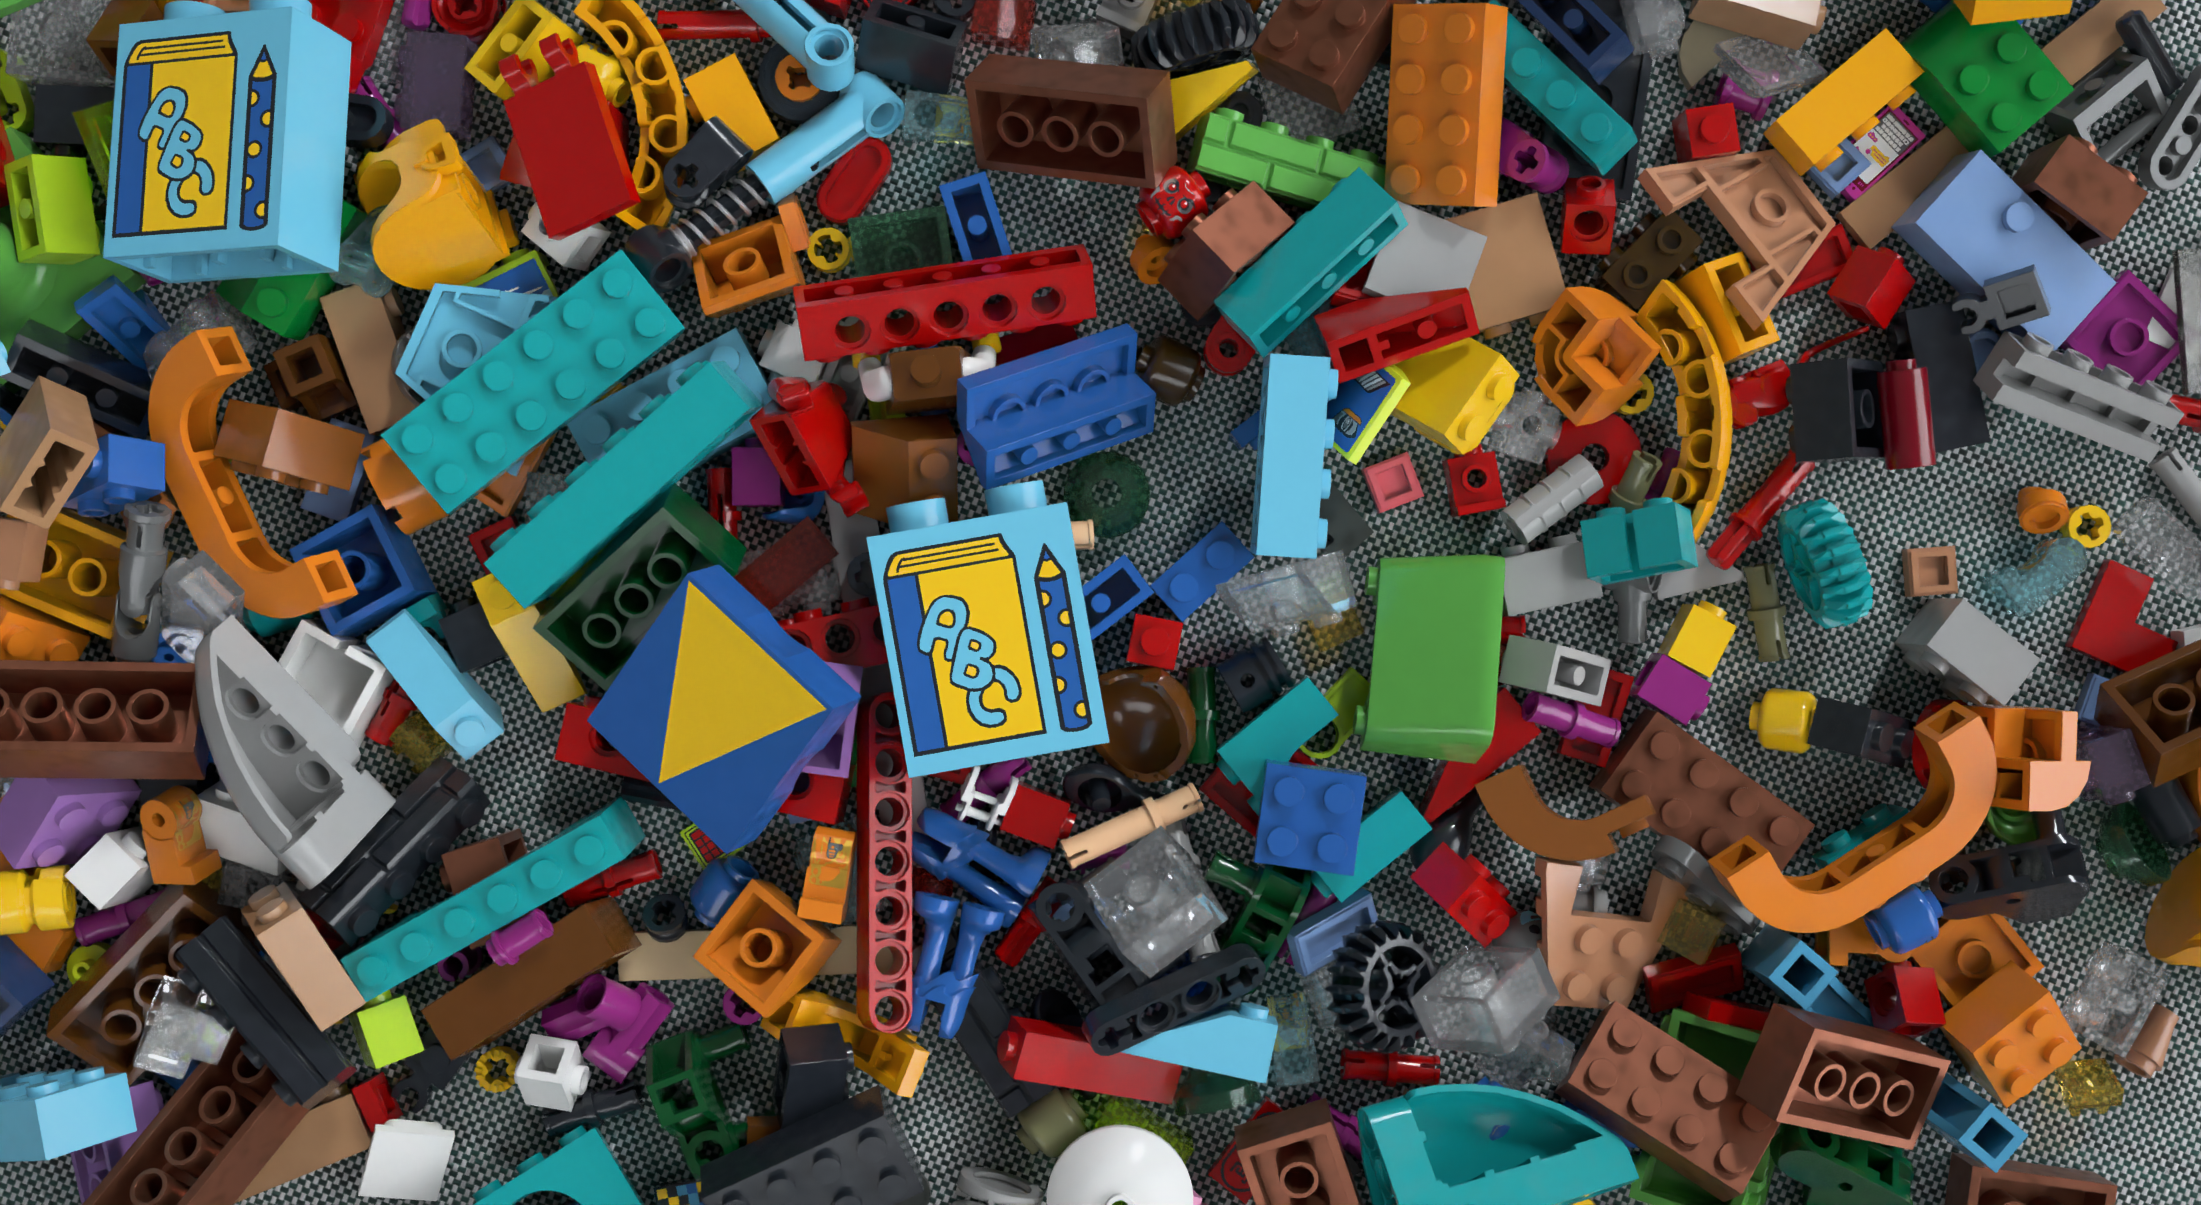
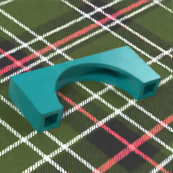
M619 796L583 816L553 838L479 882L419 913L415 910L380 929L345 955L340 961L367 1002L625 859L646 835L627 802Z

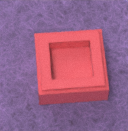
M1408 452L1361 469L1378 514L1424 497Z

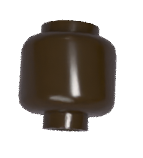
M1161 335L1153 340L1150 345L1142 343L1136 351V374L1156 393V400L1168 406H1176L1183 400L1189 402L1194 398L1205 376V368L1201 366V356L1195 349L1169 336Z

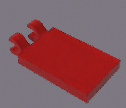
M554 33L540 40L539 47L544 59L553 69L555 76L539 83L537 69L532 59L528 58L520 62L518 54L515 53L498 61L504 80L515 94V96L503 101L548 238L560 241L641 203L595 65L586 61L580 63L578 51L573 40L568 38L561 42L559 34Z

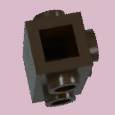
M1649 211L1630 230L1635 239L1624 251L1615 246L1610 251V255H1606L1596 267L1602 273L1592 284L1598 290L1614 296L1636 311L1638 308L1641 309L1662 279L1666 280L1671 274L1677 279L1681 277L1698 260L1699 257L1693 251L1704 240L1675 212L1667 216L1661 212L1655 216Z

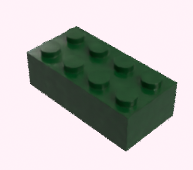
M674 482L546 602L533 629L607 692L687 573L720 565L734 577L738 573L747 548Z

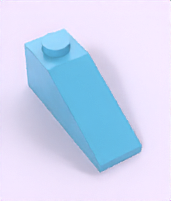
M405 608L366 637L367 644L432 727L466 761L504 732L501 707L468 673H460L456 661Z
M1241 1002L1239 1009L1227 1006L1207 1011L1121 1052L1266 1084L1278 1023L1275 1016L1268 1015L1269 1009L1267 1007Z

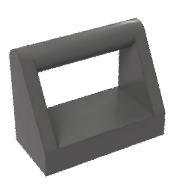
M2116 50L2072 85L2075 90L2045 114L2044 117L2049 127L2059 139L2070 134L2072 137L2077 136L2086 139L2094 145L2087 128L2132 92L2146 111L2098 150L2097 155L2107 163L2112 164L2157 127L2166 115L2169 107L2148 58Z

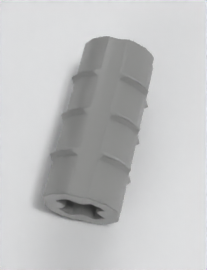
M1577 454L1564 465L1555 469L1544 480L1536 483V486L1524 495L1517 497L1516 501L1500 512V516L1512 535L1520 543L1526 545L1542 532L1545 533L1550 526L1564 518V516H1567L1578 505L1586 502L1590 496L1604 486L1603 481L1592 464L1584 456Z

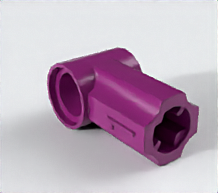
M598 973L592 974L580 985L577 993L552 1003L550 1007L542 1010L541 1026L546 1030L549 1037L573 1041L607 1026L617 1031H623L629 1028L637 1019L641 1008V997L637 991Z
M645 982L640 983L635 988V991L641 997L640 1013L635 1022L623 1031H617L608 1026L602 1028L582 1054L584 1058L619 1084H622L646 1052V1044L675 1007L667 995Z

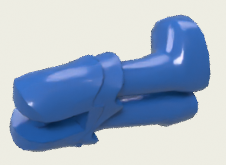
M924 808L917 818V824L927 835L912 832V861L920 865L931 875H934L939 881L948 878L972 894L985 906L1004 911L1006 914L1002 927L1007 929L1021 911L1026 897L1029 898L1049 863L1052 853L1040 847H1033L1022 856L1012 855L988 842L986 839L990 834L977 829L976 825L962 822L940 810ZM972 860L976 861L1008 884H1000L988 878L967 863Z
M916 891L914 909L924 918L925 931L920 958L915 975L912 977V1015L906 1027L911 1031L920 1032L925 1016L928 1013L929 1000L945 1004V1007L940 1017L941 1024L938 1037L950 1040L958 1032L963 1022L969 999L976 989L974 984L979 973L973 975L980 947L988 933L1000 930L1006 913L982 904L963 902L960 929L951 968L949 971L940 974L952 924L957 915L960 900L945 895Z

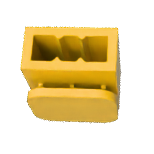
M1468 337L1393 364L1403 370L1411 384L1390 415L1412 426L1420 435L1448 451L1464 455L1478 446L1508 404L1514 393V383L1520 375L1501 353Z

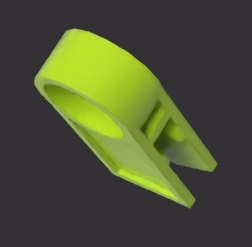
M1349 667L1323 695L1339 714L1332 720L1336 737L1332 747L1324 752H1312L1306 749L1304 745H1301L1299 749L1311 758L1323 759L1332 756L1353 734L1356 705H1365L1370 685L1353 667Z

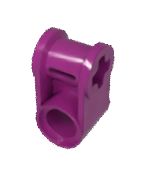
M1502 117L1499 173L1508 178L1512 177L1540 193L1549 194L1559 190L1569 175L1567 158L1560 152L1533 138L1535 135Z

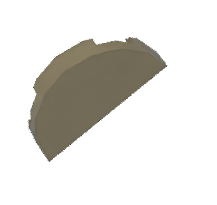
M1694 20L1678 42L1677 60L1679 68L1677 72L1687 91L1698 83L1747 35Z

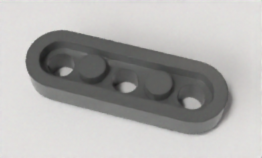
M2201 63L2194 68L2139 157L2138 175L2141 182L2149 189L2174 190L2179 188L2187 181L2201 158ZM2185 121V129L2183 131L2182 123Z
M1662 835L1651 852L1653 858L1657 861L1655 868L1669 879L1680 882L1687 889L1684 894L1690 901L1710 910L1716 916L1713 921L1719 928L1734 936H1739L1741 932L1752 934L1760 919L1727 892L1715 876L1707 860L1685 842L1669 835Z

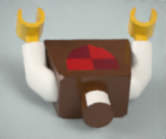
M999 332L988 334L982 339L971 341L973 347L972 355L961 346L918 349L889 353L883 365H881V355L859 353L852 354V366L858 369L863 392L866 397L874 402L885 401L887 416L957 408V379L995 367L996 354L1001 352L1002 347Z

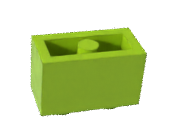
M29 154L4 165L18 263L73 265L100 255V231L95 223L92 203L93 184L88 176L86 158Z
M389 989L348 1014L364 1063L369 1067L378 1069L425 1051L407 998L403 994H391Z

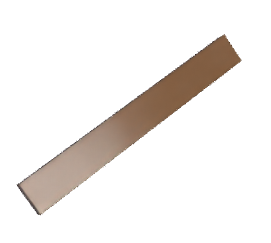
M2099 0L2040 49L2071 85H2074L2124 44L2115 27L2116 20L2130 10H2141L2148 21L2151 22L2164 12L2167 7L2161 0ZM1945 125L1835 216L1859 246L1872 249L1894 231L1891 228L1893 224L1954 156L1968 153V151Z

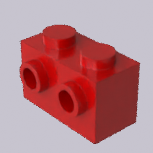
M1444 842L1410 876L1415 883L1484 948L1493 939L1501 936L1507 930L1510 919L1518 914L1505 900L1511 892L1471 853L1463 860Z

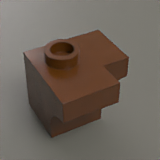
M316 333L272 352L275 360L264 365L266 374L283 410L291 411L304 405L312 419L326 422L331 420V418H336L359 408L337 345L332 338Z

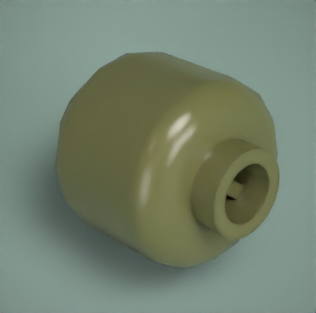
M1056 1087L1017 1113L1018 1121L1022 1127L1015 1133L1032 1155L1040 1150L1046 1156L1056 1158L1073 1141L1086 1133L1084 1120L1089 1116L1068 1088L1063 1087L1059 1090Z

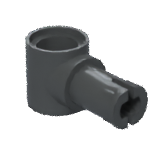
M1662 574L1603 585L1606 590H1613V599L1618 601V642L1640 644L1648 640L1647 601L1651 600L1652 593H1656L1659 589Z

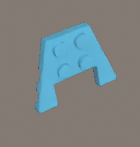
M435 283L395 374L422 398L427 400L558 297ZM525 458L509 469L507 473L517 477Z

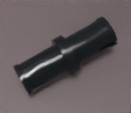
M632 1079L627 1083L598 1092L594 1088L586 1090L582 1097L576 1098L572 1112L544 1107L542 1114L545 1117L543 1118L545 1129L552 1138L558 1134L574 1130L581 1125L586 1126L590 1124L592 1128L604 1125L605 1119L630 1111L641 1110L645 1106L643 1100L639 1101V1099L644 1098L642 1088L637 1079Z

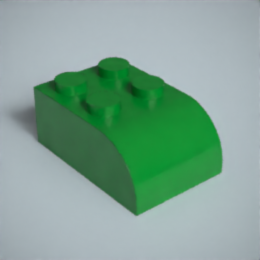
M1953 0L1948 1L1900 42L1903 48L1925 71L1911 85L1968 152L1982 150L1989 158L2002 152L2075 90L2016 20L1971 26Z

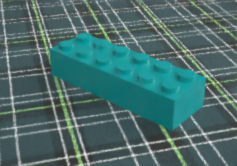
M620 249L381 434V436L448 515H452L683 334L685 327Z
M705 360L702 363L697 361L676 379V382L681 387L672 395L668 393L664 397L660 394L649 402L638 413L643 419L638 426H631L627 430L622 428L612 435L601 446L606 454L600 460L596 458L590 463L585 461L564 479V482L569 487L563 493L559 491L553 496L548 494L527 512V515L532 519L527 525L523 523L516 529L511 527L490 545L494 554L483 564L524 609L548 598L631 524L674 482L677 483L763 406L761 401L725 361L708 362Z

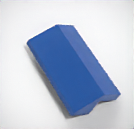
M1126 323L957 379V421L981 486L985 490L1007 484L1153 432L1156 393L1135 373L1138 333L1129 324Z

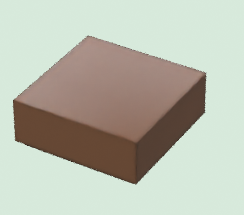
M1955 546L1902 549L1905 597L1958 593Z

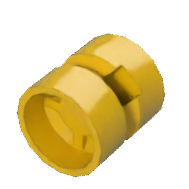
M70 866L39 867L33 876H29L23 869L0 871V935L28 933L34 924L41 931L73 928L76 919V889L64 876L71 869Z

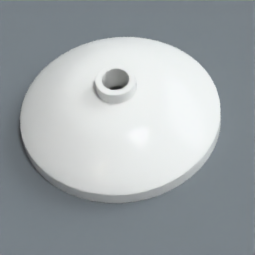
M1110 1125L1085 1133L1063 1151L1056 1161L1049 1178L1046 1204L1112 1205L1114 1202L1121 1200L1125 1201L1128 1205H1193V1189L1190 1175L1182 1158L1163 1138L1136 1126Z

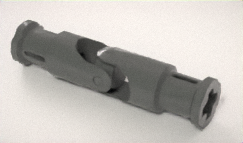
M135 501V503L125 504L123 511L124 516L128 518L126 542L121 544L119 553L118 574L120 589L116 595L110 648L111 653L115 656L114 662H151L152 658L156 657L158 653L162 605L159 585L166 573L168 549L163 545L165 523L170 521L172 510L165 504L158 502ZM149 614L148 624H143L133 619Z

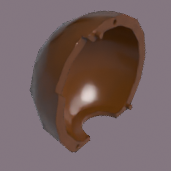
M1145 665L1120 668L1099 676L1109 743L1093 746L1110 766L1116 768L1129 778L1147 783L1167 780L1187 762L1196 742L1195 708L1186 688L1163 669Z

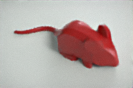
M1869 326L1860 327L1808 349L1799 357L1796 363L1807 362L1817 353L1868 331ZM1783 359L1728 380L1732 405V428L1742 429L1754 425L1758 417L1775 415L1789 406L1790 403L1786 397L1785 386L1786 380L1790 376V370Z

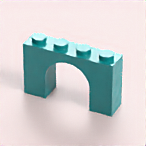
M1305 676L1217 748V752L1222 758L1216 764L1233 785H1236L1241 780L1253 796L1247 802L1259 816L1266 759L1289 762L1291 756L1301 745L1339 714L1313 682ZM1397 787L1362 815L1354 876L1313 871L1311 873V881L1325 898L1334 893L1342 903L1431 831L1432 827Z
M583 1125L560 1138L558 1142L562 1148L546 1159L539 1152L515 1167L519 1176L502 1186L497 1179L472 1195L476 1201L474 1205H516L523 1198L539 1191H556L566 1194L575 1199L580 1205H645L599 1128L594 1127L587 1132Z

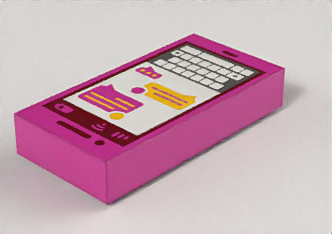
M1889 106L1886 107L1877 116L1880 123L1860 140L1856 141L1854 138L1850 140L1871 162V165L1840 192L1849 203L1856 200L1926 137L1899 107L1894 111Z

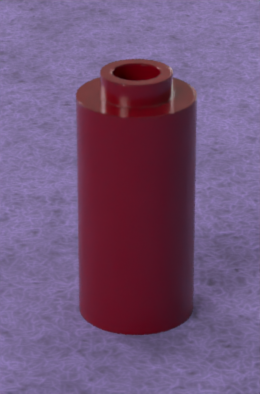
M1916 358L1885 362L1886 371L1876 373L1885 469L1895 470L1936 465L1927 367L1917 368Z

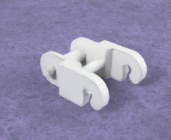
M981 765L971 768L972 772L968 773L961 788V801L963 802L962 804L957 803L955 810L959 811L957 819L962 821L965 816H969L986 822L985 829L990 831L994 824L998 825L1000 822V818L997 817L998 814L1005 816L1015 795L1019 779L1012 776L1009 782L1010 786H1006L1004 793H999L994 798L975 791V782ZM973 798L992 804L990 813L970 806Z

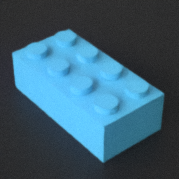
M737 328L732 329L595 403L569 422L567 426L586 461L590 463L596 458L600 460L606 454L601 446L622 428L627 430L631 426H638L643 421L638 413L660 394L664 397L668 393H671V395L681 387L676 382V379L697 361L700 363L705 360L708 362L725 361L763 404L761 408H763L772 400L767 390L770 382L767 380V376L759 365V361L744 334ZM750 418L690 471L731 450V447L742 444L744 439L756 436L757 434L749 422Z
M1270 353L1263 358L1250 552L1255 555L1316 559L1317 548H1326L1328 521L1327 519L1319 518L1321 499H1329L1331 489V469H1323L1324 450L1333 448L1335 420L1326 419L1327 403L1331 399H1336L1338 389V369H1330L1331 357Z
M99 1066L77 1072L72 1068L47 1074V1071H38L20 1076V1073L0 1076V1162L46 1161L137 1131L126 1072L105 1074L104 1067Z

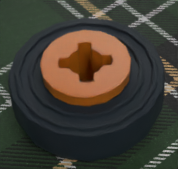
M777 43L765 54L759 67L758 88L763 102L776 117L791 124H803L837 100L840 90L832 92L820 90L810 82L807 73L797 75L798 73H804L806 68ZM833 55L822 57V59L834 60L838 58L837 56Z

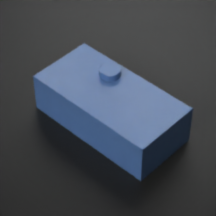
M1982 150L1954 156L1891 227L1959 294L1971 292L1980 296L1985 295L1983 289L1984 280L2034 264L2051 307L2050 315L2001 331L1995 318L1988 320V322L2001 334L2006 330L2024 338L2027 332L2034 333L2053 344V350L2055 351L2117 283Z

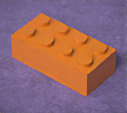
M1490 3L1393 4L1384 190L1396 201L1408 205L1497 207L1508 7Z

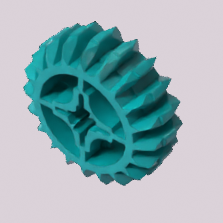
M1824 498L1804 501L1782 512L1777 524L1779 531L1777 539L1781 546L1779 552L1785 563L1784 568L1790 577V584L1793 585L1797 598L1802 601L1805 611L1811 614L1812 620L1825 629H1832L1841 626L1845 627L1858 622L1859 618L1867 616L1873 604L1874 590L1870 584L1872 576L1867 570L1865 563L1867 559L1863 556L1860 549L1861 543L1857 542L1853 528L1846 523L1845 515L1838 512L1837 507Z

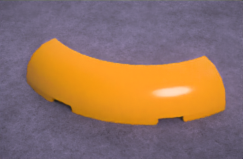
M581 0L573 12L588 29L598 35L611 48L624 68L631 84L637 121L640 126L639 154L636 157L632 177L641 203L615 214V216L634 230L652 224L659 225L662 228L666 227L675 207L666 198L663 179L664 168L668 161L688 143L686 103L678 71L656 27L634 0ZM679 177L677 178L678 188H681L683 179Z
M1662 279L1637 314L1639 316L1636 321L1662 347L1660 354L1666 366L1672 368L1679 391V396L1675 400L1678 436L1682 437L1678 465L1671 470L1661 497L1672 498L1673 502L1691 511L1694 540L1696 543L1715 511L1729 466L1732 444L1730 388L1717 344L1704 319L1692 302L1674 283Z

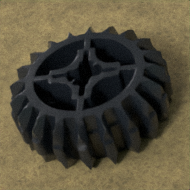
M1212 0L1208 3H1198L1195 6L1181 8L1179 11L1165 14L1164 17L1151 20L1148 25L1142 26L1131 37V57L1134 68L1170 71L1171 80L1238 63L1241 59L1248 58L1251 55V48L1259 37L1258 30L1260 27L1257 16L1253 14L1250 3H1246L1245 0Z
M1376 920L1375 922H1370V924L1364 923L1361 926H1356L1354 933L1342 936L1344 947L1332 950L1337 961L1336 965L1326 968L1332 975V984L1324 989L1333 995V1000L1326 1009L1338 1014L1334 1026L1345 1031L1346 1040L1358 1044V1047H1362L1367 1051L1393 1053L1394 1051L1399 1052L1400 1049L1414 1047L1415 1039L1427 1037L1426 1025L1437 1022L1432 1012L1433 1008L1443 1004L1436 997L1437 988L1444 985V983L1436 978V972L1442 964L1431 960L1435 947L1424 943V934L1412 930L1411 926L1401 922ZM1385 951L1391 955L1392 958L1390 960H1386L1383 954ZM1380 1012H1383L1386 1017L1383 1022L1377 1017Z

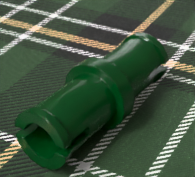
M1186 668L1187 693L1193 703L1196 714V742L1189 755L1187 764L1217 763L1216 720H1221V710H1216V668Z

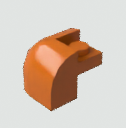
M1584 286L1567 287L1564 289L1538 325L1531 342L1536 343L1534 360L1538 376L1534 380L1542 392L1576 426L1592 424L1603 420L1631 399L1644 384L1639 378L1662 350V347L1635 322L1639 315L1634 310L1606 292Z
M1962 705L1980 715L1993 742L1997 761V780L1991 803L1992 807L2022 811H2054L2067 807L2079 797L2088 780L2091 761L2076 760L2078 711L2021 706L1983 705L1980 707L1978 705Z

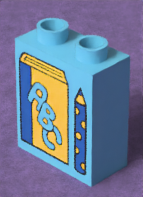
M249 0V11L226 13L224 10L207 3L173 1L164 6L163 20L119 24L103 258L168 284L338 272L352 42L312 18V4L308 0Z
M1043 480L985 490L988 516L949 523L945 498L921 500L887 507L886 512L890 533L866 537L909 778L1109 743L1067 502L1047 505Z

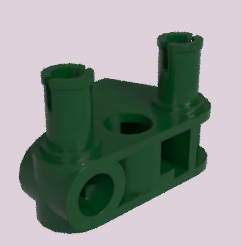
M1217 850L1209 864L1204 879L1211 880L1243 896L1226 933L1222 932L1220 936L1215 934L1218 947L1221 951L1235 944H1248L1253 947L1261 958L1267 972L1305 903L1311 885V870L1258 863L1256 869ZM1180 920L1172 935V939L1181 950L1189 953L1186 936ZM1217 976L1216 979L1218 980V982L1221 981V978ZM1258 987L1242 996L1254 994Z
M732 1023L703 1035L700 1031L696 1032L694 1029H689L651 1044L646 1048V1088L662 1129L678 1139L690 1172L697 1181L701 1180L700 1166L717 1159L706 1155L703 1151L706 1140H712L714 1144L722 1146L723 1150L719 1157L745 1146L746 1121L739 1124L732 1121L712 1069L713 1061L740 1050L751 1048L750 1037L745 1025ZM688 1078L694 1094L688 1096L683 1083L676 1086L674 1083ZM774 1108V1109H771V1111H769V1112H767V1113H764V1114H762V1115H759V1116H777V1115H776V1111H775V1108Z
M1782 1122L1780 1132L1771 1139L1769 1147L1774 1163L1783 1173L1804 1184L1802 1205H1913L1910 1194L1914 1167L1910 1161L1904 1158V1148Z

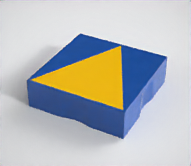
M715 565L687 573L587 721L723 852L728 854L756 840L793 791L799 774L814 755L825 748L862 696L816 653L788 635L777 623L770 611L722 566Z

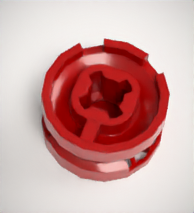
M431 0V8L437 22L457 40L467 44H483L497 25L496 22L501 20L498 18L500 12H503V16L507 12V3L505 0Z

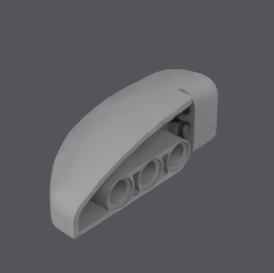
M231 614L201 640L195 651V686L201 724L218 774L235 805L261 841L310 890L324 880L347 857L394 805L396 799L366 769L358 772L354 768L360 760V751L354 740Z

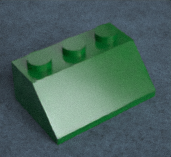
M343 199L338 272L222 280L215 292L240 312L279 335L300 341L304 339L322 308L319 298L331 293L373 218Z

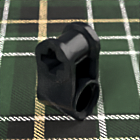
M717 115L713 116L696 131L690 141L666 164L663 173L666 198L671 205L681 210L688 211L698 208L724 182L731 179L742 169L752 156L753 149ZM681 177L687 181L694 177L695 187L692 189L689 185L685 184L678 188L677 178Z

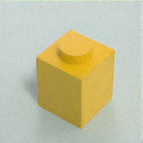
M1701 600L1698 606L1695 604H1682L1657 653L1668 656L1699 677L1710 678L1737 626L1724 620L1727 615L1726 611L1707 601Z

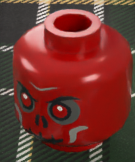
M1172 166L1156 189L1140 187V202L1135 204L1141 220L1155 237L1162 234L1168 239H1176L1182 236L1181 232L1198 214L1203 213L1206 217L1208 216L1206 198L1211 196V192L1207 183L1197 171L1188 174L1183 168Z

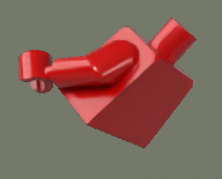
M803 377L773 379L767 388L772 400L755 413L749 422L790 495L825 491L833 501L841 505L847 518L869 507V500L860 484L856 480L849 483L844 477L846 457L851 448V423L842 408L847 401L846 392L839 385L828 383L824 380L808 382Z

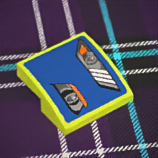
M1390 365L1352 380L1338 383L1336 399L1328 401L1326 419L1335 420L1333 447L1353 464L1356 465L1410 386L1411 383L1402 369L1395 365Z

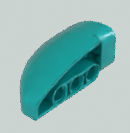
M1479 1084L1433 1085L1410 1090L1405 1095L1361 1107L1357 1111L1361 1156L1372 1205H1573L1621 1188L1639 1179L1628 1147L1619 1137L1591 1119L1562 1104L1514 1089ZM1494 1125L1510 1126L1508 1132L1503 1137L1493 1141L1489 1138Z

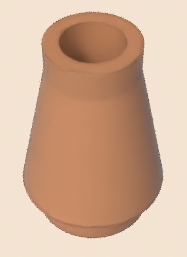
M2152 1003L2147 1012L2115 1044L2118 1051L2114 1056V1060L2130 1072L2150 1079L2155 1071L2162 1070L2173 1030L2179 1017L2166 1007Z

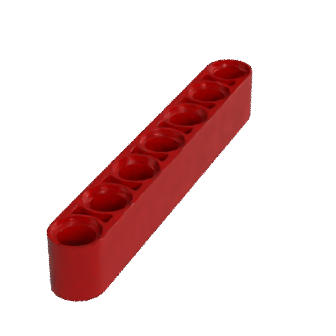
M886 692L869 697L862 702L857 714L856 1010L862 1025L870 1030L890 1034L905 1028L912 1015V778L908 776L894 692ZM879 703H885L892 711L893 720L888 728H884L876 720L875 712ZM881 751L889 754L893 762L892 771L887 777L881 775L875 765L876 757ZM882 799L886 800L893 810L892 820L886 826L879 823L875 814L876 806ZM883 848L888 850L893 858L892 868L886 875L880 873L875 864L876 855ZM883 897L887 898L893 907L892 917L885 924L879 922L875 913L876 905ZM887 947L892 953L893 963L891 968L882 974L876 967L875 959L879 950ZM883 997H888L892 1002L893 1012L889 1020L885 1023H880L875 1014L876 1005Z

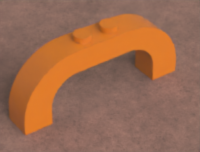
M232 326L195 330L175 344L161 361L151 386L148 421L151 441L165 444L166 482L209 571L224 591L235 601L255 613L271 618H294L336 606L358 595L338 549L306 557L296 563L289 562L278 555L267 542L234 471L230 470L231 464L229 460L213 455L218 439L216 414L220 398L231 384L253 371Z
M1954 701L1913 727L1927 753L1930 764L1929 782L1923 797L1905 816L1821 870L1806 876L1793 877L1782 875L1771 853L1750 835H1746L1707 861L1721 885L1730 895L1758 919L1781 930L1797 933L1829 931L1849 924L1869 911L1879 909L1889 898L1911 884L1923 881L1929 876L1931 871L1955 856L1974 837L1987 816L1996 788L1997 761L1993 742L1980 715Z

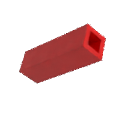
M1011 1015L1007 1031H1003L1000 1035L997 1046L998 1062L1013 1079L1170 1105L1173 1103L1183 1069L1182 1065L1122 1052L1111 1056H1101L1095 1053L1082 1032V1027Z

